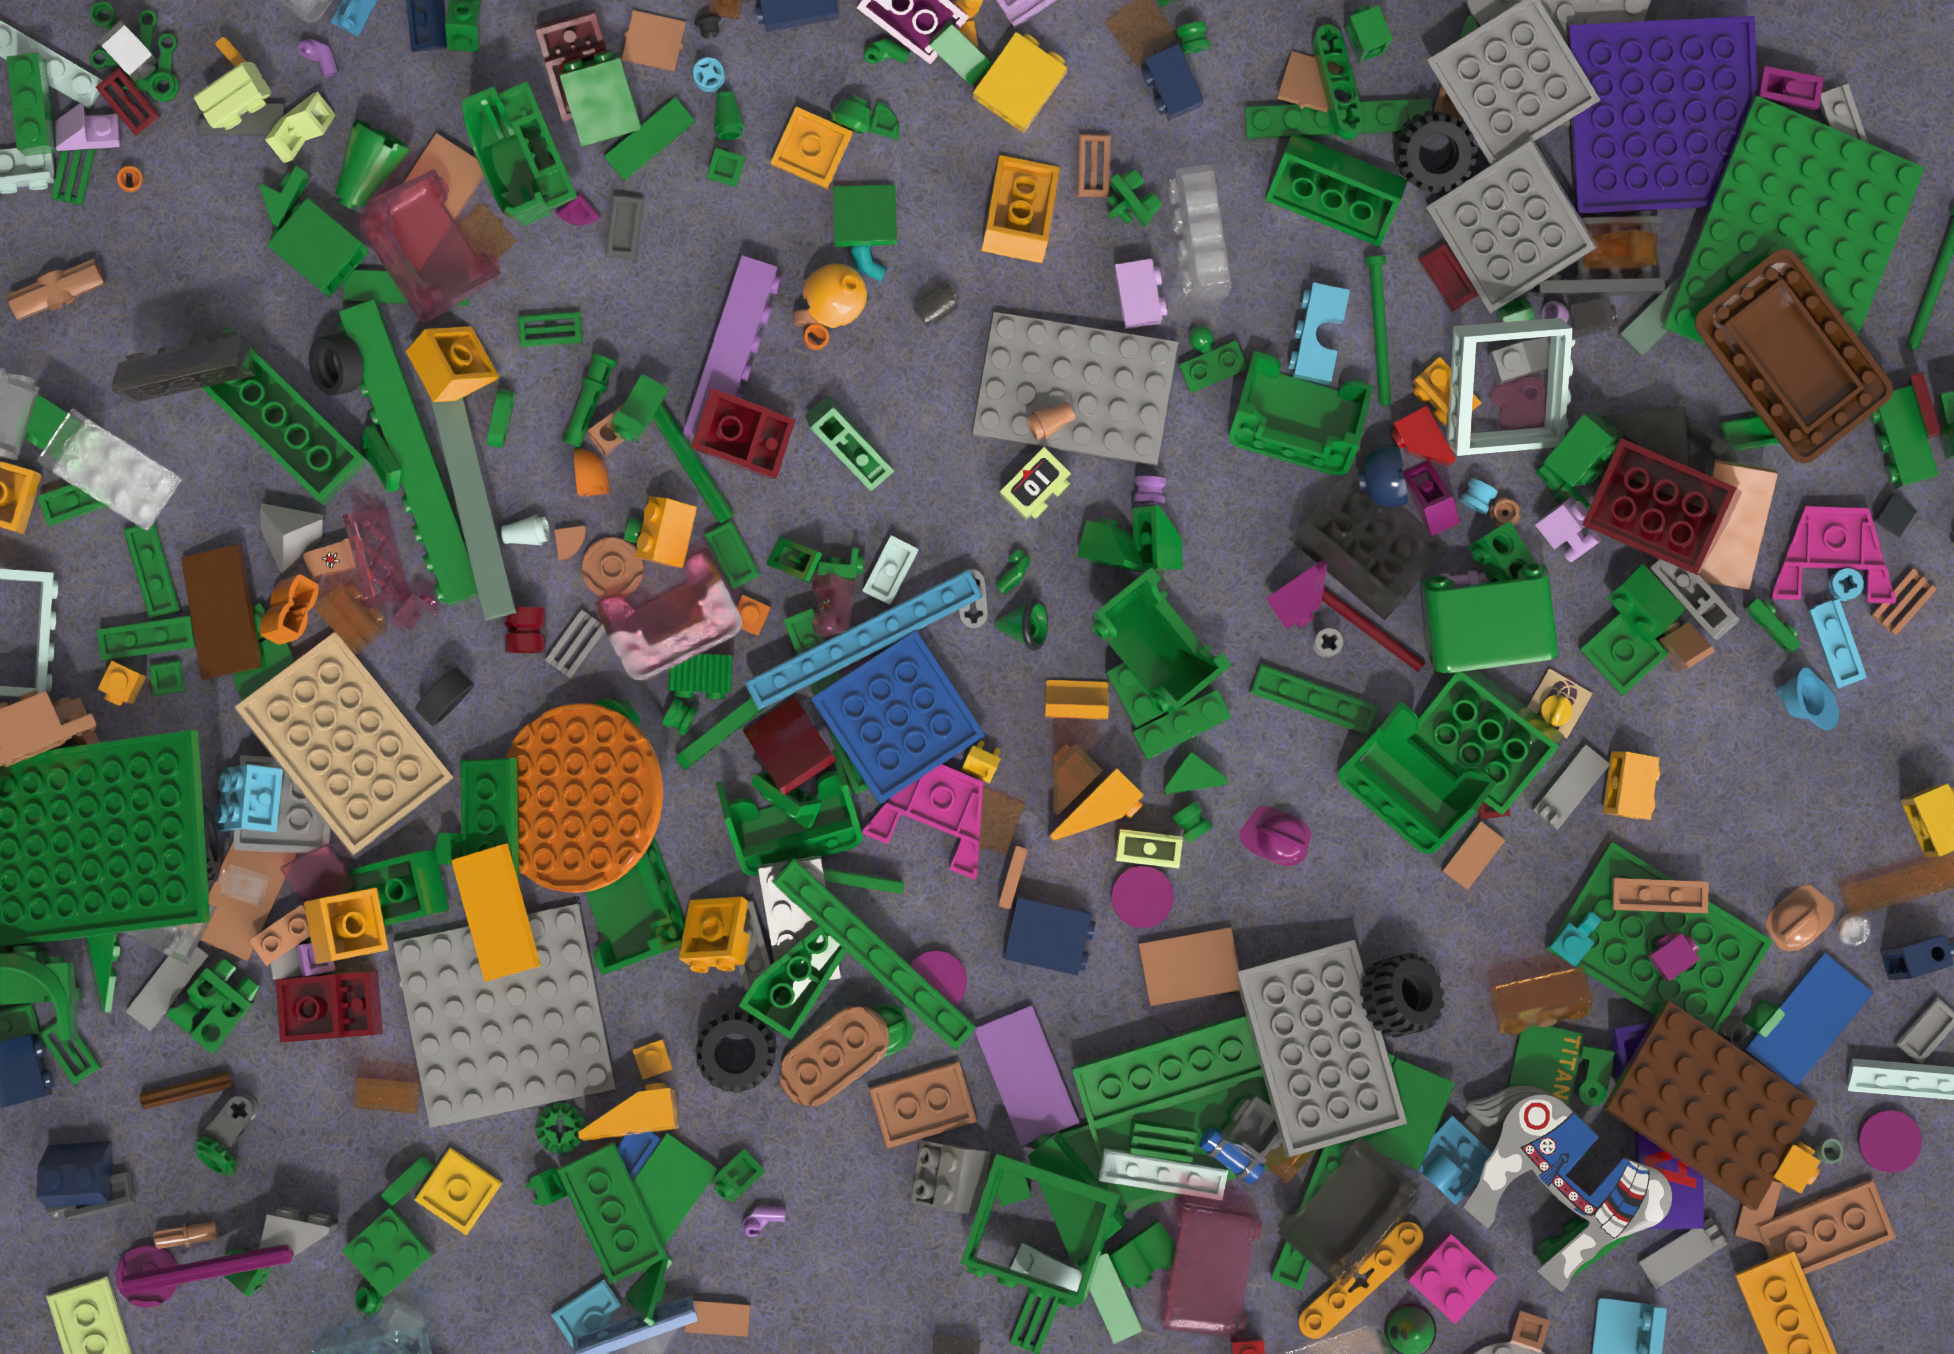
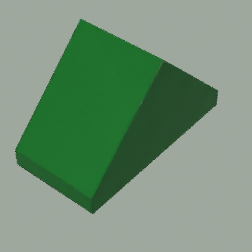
M779 536L766 565L811 585L819 568V562L823 559V554Z
M1190 752L1163 790L1164 795L1224 786L1228 784V781L1224 775Z

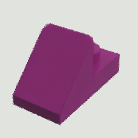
M1763 66L1758 96L1780 106L1786 104L1816 110L1820 107L1824 77Z

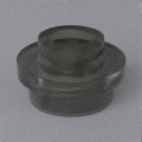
M1730 1015L1722 1023L1718 1034L1734 1046H1738L1746 1037L1747 1026L1740 1017Z

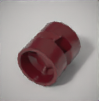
M515 607L516 613L505 616V626L509 628V632L505 634V653H544L545 634L540 632V629L545 626V608Z

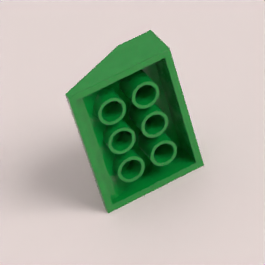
M1477 669L1454 672L1419 716V727L1410 739L1456 778L1468 768H1477L1485 772L1497 784L1484 802L1503 816L1560 747L1564 735Z

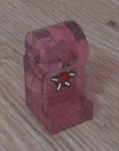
M833 573L816 578L812 583V591L818 594L817 613L813 616L812 626L816 634L825 639L845 632L849 627L852 613L855 583Z

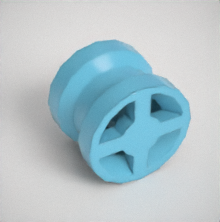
M706 57L695 64L693 77L699 89L710 93L722 87L725 81L723 66L718 60Z
M1470 478L1467 483L1468 490L1465 494L1461 495L1459 502L1476 512L1486 515L1489 510L1488 504L1491 499L1496 497L1498 491L1480 480Z
M1845 568L1830 576L1828 590L1833 598L1847 601L1856 598L1861 593L1864 581L1858 571Z

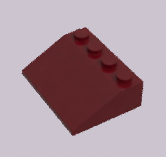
M1621 438L1582 526L1695 575H1699L1726 528L1742 491L1735 486Z

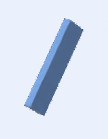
M688 1296L655 1308L652 1317L656 1323L652 1327L644 1322L638 1314L576 1336L572 1339L574 1354H607L698 1321L693 1297Z

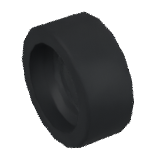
M333 334L320 337L313 342L309 351V367L312 378L319 390L326 395L332 396L356 390L362 382L364 367L361 353L353 339L346 334ZM333 353L338 362L339 376L334 367Z
M453 668L421 698L415 710L431 726H434L442 721L468 695L474 683L459 668Z

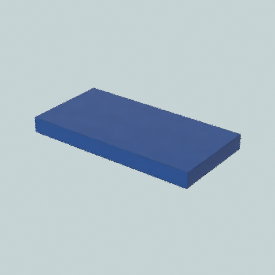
M1823 952L1778 1006L1785 1013L1781 1021L1766 1038L1756 1033L1744 1050L1771 1072L1796 1088L1872 996L1873 992Z

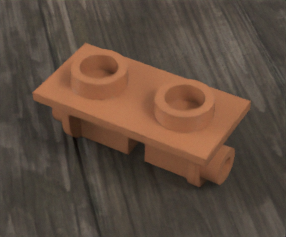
M302 904L248 940L266 966L310 937L304 907Z

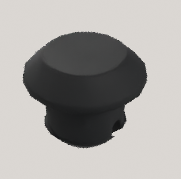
M715 13L704 14L697 17L694 25L700 27L701 36L704 39L709 38V32H712L713 37H717L720 33L718 22H720L721 17Z

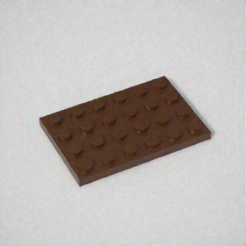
M1664 1001L1605 1102L1603 1109L1748 1209L1757 1211L1775 1179L1773 1176L1790 1145L1795 1143L1817 1103L1671 1001Z

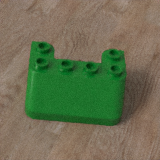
M1400 701L1338 772V779L1345 789L1415 849L1425 854H1432L1479 809L1497 783L1485 772L1477 768L1466 769L1458 778L1447 771L1410 739L1419 727V719L1408 706Z

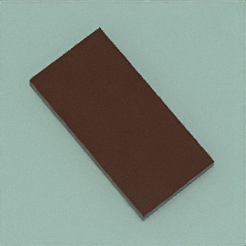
M234 544L181 557L201 680L207 681L262 668L242 545Z

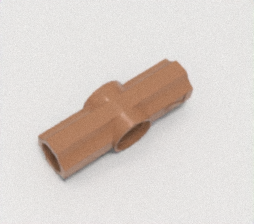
M91 259L65 271L56 270L38 278L37 283L7 295L12 312L16 319L20 321L46 309H59L63 307L62 303L66 302L68 305L75 301V297L106 284L96 260Z

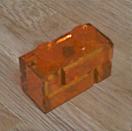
M341 582L317 602L314 608L351 651L356 655H360L386 632L382 626L385 619L374 607L368 610L361 601L365 597L354 584L348 587L345 583Z

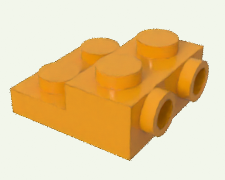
M743 897L690 900L679 959L689 965L692 971L698 973H707L709 967H716L719 970L731 972L735 970L736 965H745L750 935L744 932L743 929L749 901Z

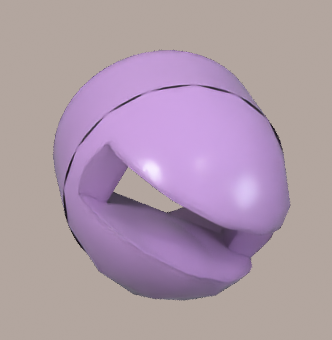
M1549 301L1542 309L1541 318H1562L1567 323L1569 312L1562 303Z

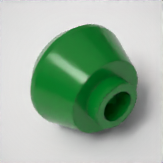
M850 95L849 100L842 99L830 112L831 121L854 133L864 134L870 130L871 110L866 107L867 102L865 100Z

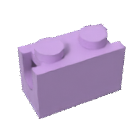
M1152 259L1116 264L1114 273L1124 330L1161 324L1162 316L1167 315L1165 298L1158 296L1157 285L1162 284L1159 266L1154 267Z

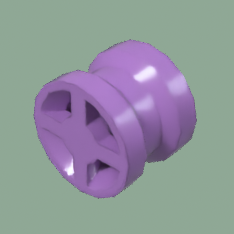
M1156 476L1135 477L1138 492L1134 495V502L1165 504V496L1162 494V490L1166 485V478Z

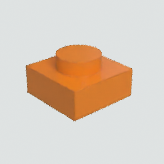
M742 595L730 624L759 637L771 607Z

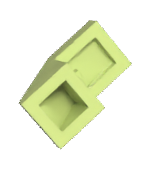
M315 92L281 117L265 140L283 163L291 161L306 140L325 133L336 115L321 95Z

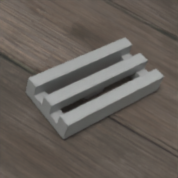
M581 610L545 661L572 679L608 628ZM583 619L588 621L562 659L557 662L555 658ZM593 626H595L598 630L571 668L567 669L564 667Z

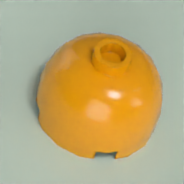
M830 263L810 274L804 283L803 298H807L810 306L807 310L814 319L830 328H837L840 325L851 323L859 316L866 304L867 289L863 278L854 268L841 263Z

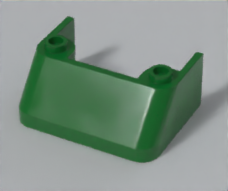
M838 748L832 750V754L837 760L835 761L837 771L824 774L816 783L818 793L813 796L823 803L811 828H804L775 806L758 810L756 803L749 798H736L728 801L722 781L716 782L724 820L743 873L757 876L759 875L758 865L788 861L791 858L800 859L819 855L824 857L855 848L861 843L863 835Z

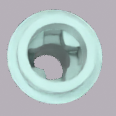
M537 514L509 525H503L501 528L504 544L542 545L543 542L550 539L547 518L545 516L539 517Z

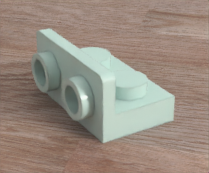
M17 148L0 150V194L17 192V187L29 186L30 190H43L48 188L49 183L55 182L56 174L53 153L25 156Z

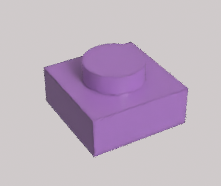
M312 943L296 946L302 977L336 971L334 961L320 964L315 963Z

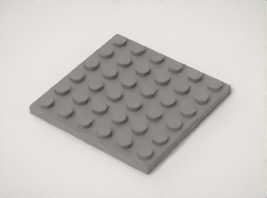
M579 904L527 914L541 966L484 982L469 926L393 942L430 1128L617 1089Z

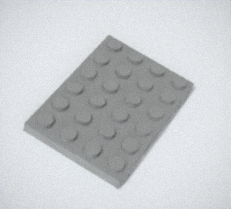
M994 312L972 434L985 438L1158 466L1179 343ZM1068 402L1074 412L1075 420L1064 425L1046 440L1043 438L1036 440L1028 427L1026 417L1032 415V411Z
M1355 940L1234 973L1286 1157L1407 1124L1381 1030L1377 1031L1373 1028V1022L1368 1021L1366 1018L1367 1012L1361 1005L1363 997L1360 996V989H1363L1361 981L1365 973Z

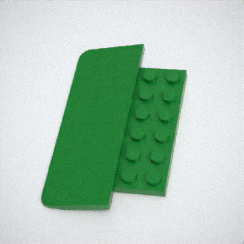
M1246 1013L1072 1066L1071 1069L1087 1123L1059 1132L1097 1180L1104 1148L1129 1152L1134 1121L1195 1129L1197 1131V1138L1195 1139L1192 1162L1226 1167L1214 1157L1208 1156L1206 1151L1199 1147L1202 1134L1213 1126L1222 1131L1231 1120V1112L1242 1098H1247L1249 1095L1257 1096L1272 1106ZM1139 1131V1135L1183 1142L1188 1140V1137ZM1281 1142L1276 1150H1270L1264 1157L1267 1159L1264 1163V1170L1313 1155L1320 1148L1286 1157ZM1137 1143V1146L1178 1152L1186 1151L1185 1149ZM1228 1169L1226 1182L1237 1178L1230 1169ZM1098 1180L1104 1189L1120 1194L1117 1206L1123 1214L1184 1195Z

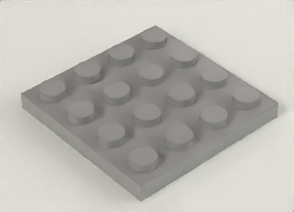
M1522 0L1427 60L1490 165H1493L1530 140L1536 141L1600 101V98L1540 0Z
M1530 140L1426 207L1490 314L1598 248L1534 140Z

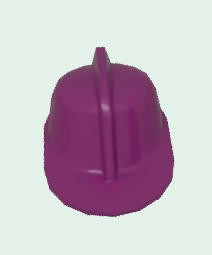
M1268 806L1257 807L1239 831L1241 841L1249 851L1276 864L1287 867L1297 865L1305 860L1312 836L1307 825L1300 819Z

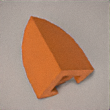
M574 448V468L578 496L611 494L609 474L602 459L588 449Z

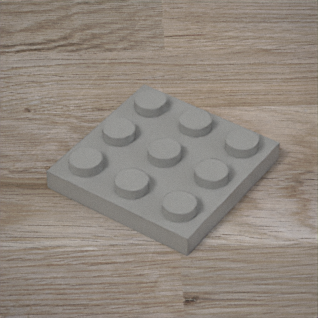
M240 755L239 766L255 765L282 769L273 757ZM283 770L277 832L270 833L247 829L234 830L233 849L236 851L329 855L331 828Z

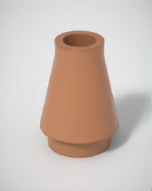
M1068 402L1032 411V415L1026 417L1028 427L1036 440L1040 438L1046 440L1064 425L1075 420L1074 412Z

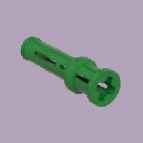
M593 352L591 354L593 360L588 373L581 380L583 389L562 439V442L577 448H581L601 394H605L609 388L606 384L612 369L618 365V362Z

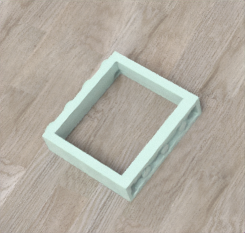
M1562 318L1454 326L1447 443L1457 456L1557 447L1564 439L1565 429H1569L1566 411L1567 406L1571 402L1568 384L1569 377L1573 373V364L1570 356L1571 347L1574 346L1575 340L1572 338V328ZM1551 336L1545 427L1470 433L1476 342Z
M0 569V579L41 582L35 688L0 686V697L19 698L34 690H37L38 694L44 691L51 693L52 674H47L48 661L52 662L54 657V643H49L50 630H55L56 612L51 611L52 599L57 598L58 581L53 580V573Z

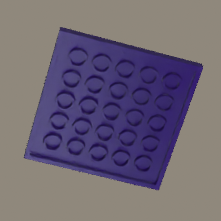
M1755 16L1568 25V47L1600 98L1599 102L1571 118L1575 210L1577 213L1709 207L1751 100L1754 96H1758Z

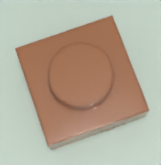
M1520 1311L1510 1343L1541 1353L1550 1320Z

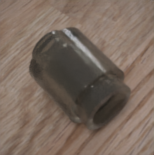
M939 283L917 299V304L912 309L923 324L928 327L932 323L934 325L938 324L959 308L956 301L960 298L950 284L944 287Z

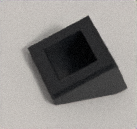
M1892 493L1873 521L1900 538L1917 511L1900 496Z

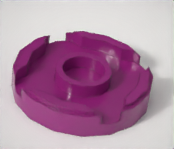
M1146 866L1130 868L1122 873L1113 885L1111 894L1113 910L1120 920L1131 927L1143 929L1156 926L1165 920L1172 909L1174 899L1171 883L1166 876L1155 868Z
M935 950L921 954L910 964L920 976L954 1007L959 1004L965 995L967 978L965 969L957 958L947 952Z
M1883 1110L1865 1119L1859 1129L1857 1144L1863 1156L1862 1158L1868 1165L1877 1171L1896 1173L1904 1171L1914 1164L1920 1155L1922 1138L1920 1129L1912 1118L1903 1112Z
M154 1244L138 1245L128 1251L119 1261L115 1274L117 1287L127 1301L135 1306L143 1308L159 1306L172 1297L178 1285L127 1294L121 1286L123 1277L179 1264L173 1254L165 1248L157 1249Z

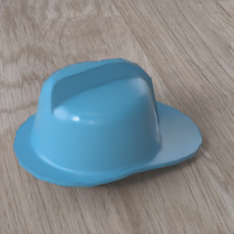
M1802 668L1797 676L1790 678L1785 685L1777 688V694L1784 702L1785 708L1791 717L1810 719L1823 730H1832L1836 727L1839 720V708L1834 693L1809 668Z

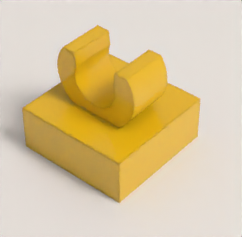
M980 741L976 747L972 746L961 771L990 784L1001 760L998 757L1000 749L995 748L993 754L982 750L985 742Z

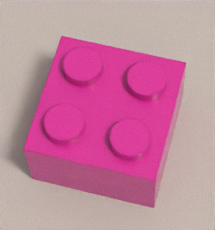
M1447 1231L1404 1278L1448 1319L1456 1324L1498 1277Z

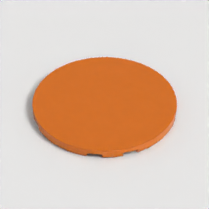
M573 703L558 706L544 712L541 717L531 724H527L516 735L505 757L517 758L519 872L536 882V884L551 890L568 893L597 890L615 882L632 869L644 855L656 833L663 803V781L659 761L651 743L642 730L626 716L615 710L595 704Z

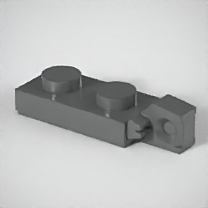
M124 1172L111 1176L109 1204L46 1207V1213L51 1219L65 1216L66 1220H76L136 1205L132 1175L129 1172Z

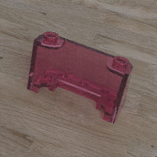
M435 169L373 198L360 218V226L366 239L416 317L423 323H427L497 280L501 275L497 260L485 252L476 255L444 204L448 199L449 187L444 178L439 177Z
M707 547L692 554L685 561L684 571L689 581L634 608H632L628 599L620 594H612L595 602L607 636L627 674L632 679L640 681L649 679L734 637L741 630V616Z
M1182 1199L1179 1215H1181V1226L1178 1225V1236L1170 1283L1165 1299L1167 1305H1165V1309L1162 1311L1160 1325L1162 1329L1236 1339L1238 1333L1243 1334L1245 1330L1246 1315L1242 1314L1253 1243L1254 1239H1260L1263 1221L1257 1220L1256 1212Z

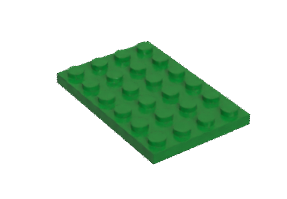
M1610 842L1545 949L1566 961L1549 946L1568 922L1577 928L1587 913L1591 911L1601 918L1602 921L1588 935V938L1595 943L1575 968L1653 1016L1657 1014L1664 1001H1671L1715 1033H1718L1773 940L1709 901L1708 913L1611 910L1612 878L1673 879L1615 843ZM1668 932H1671L1672 935L1682 933L1684 937L1689 935L1699 948L1696 954L1700 960L1671 981H1664L1646 954L1658 947L1655 942Z

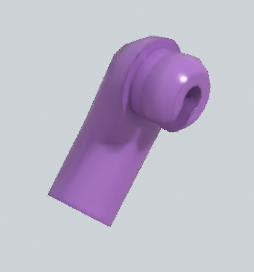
M310 38L299 42L297 47L298 53L302 57L318 62L324 78L338 74L331 48L327 44Z
M756 1206L744 1218L742 1224L744 1233L748 1237H756L769 1221L785 1222L786 1206Z

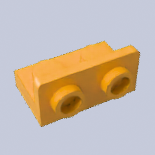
M1439 357L1411 383L1415 386L1412 389L1415 396L1424 404L1428 401L1436 410L1433 413L1435 418L1446 427L1448 425L1451 368ZM1474 394L1472 411L1482 403Z

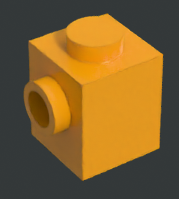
M111 661L98 690L106 693L104 696L105 700L121 706L123 702L134 704L147 676L118 662Z
M1799 1141L1797 1145H1790L1773 1177L1793 1191L1802 1193L1807 1184L1811 1185L1820 1172L1817 1166L1821 1161L1813 1157L1815 1150Z

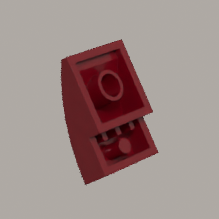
M595 9L535 25V31L562 122L573 118L560 79L559 69L564 68L563 64L575 59H581L582 62L594 59L595 54L607 50Z
M710 388L690 448L760 476L776 479L796 419Z
M378 971L275 980L280 1043L383 1034Z

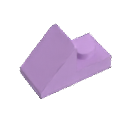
M78 104L55 121L56 151L120 147L118 114L86 116L84 104Z

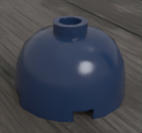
M1398 444L1384 445L1369 452L1364 459L1363 471L1357 472L1360 490H1366L1369 499L1376 505L1399 507L1408 503L1406 481L1402 470L1403 462Z

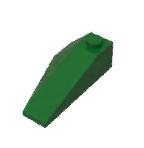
M819 926L816 927L754 979L738 1006L779 1034L792 1040L843 959L846 951Z

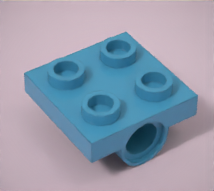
M1450 1115L1435 1132L1419 1172L1453 1204L1457 1205L1480 1180L1485 1162L1492 1152L1456 1118Z

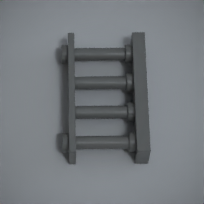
M1652 211L1636 212L1635 217L1581 218L1588 231L1589 228H1607L1609 275H1606V279H1593V275H1590V253L1577 260L1578 275L1575 276V280H1562V276L1558 272L1536 286V297L1662 294L1665 291V278H1656V274L1652 273L1651 227H1659L1663 223V216H1654ZM1620 228L1639 229L1640 274H1637V279H1625V275L1621 274Z

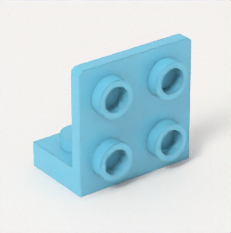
M255 765L224 768L223 773L220 774L218 779V790L221 793L220 803L215 810L217 830L247 829L270 833L277 832L283 769Z
M1599 1298L1597 1300L1591 1354H1662L1667 1308L1655 1304Z

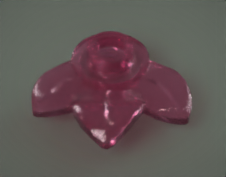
M1524 377L1517 384L1504 383L1493 392L1490 401L1499 407H1503L1500 415L1502 431L1521 429L1526 424L1529 428L1545 427L1546 404L1543 400L1546 391L1539 379ZM1529 387L1535 388L1536 391L1532 398L1525 397V390Z

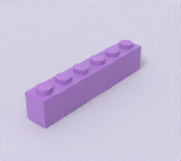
M741 256L683 431L685 437L693 439L710 388L743 399V395L739 394L742 382L748 383L753 365L748 363L752 352L757 354L763 336L758 334L761 323H768L772 311V306L768 305L771 293L777 295L782 281V277L778 276L779 270L777 266Z

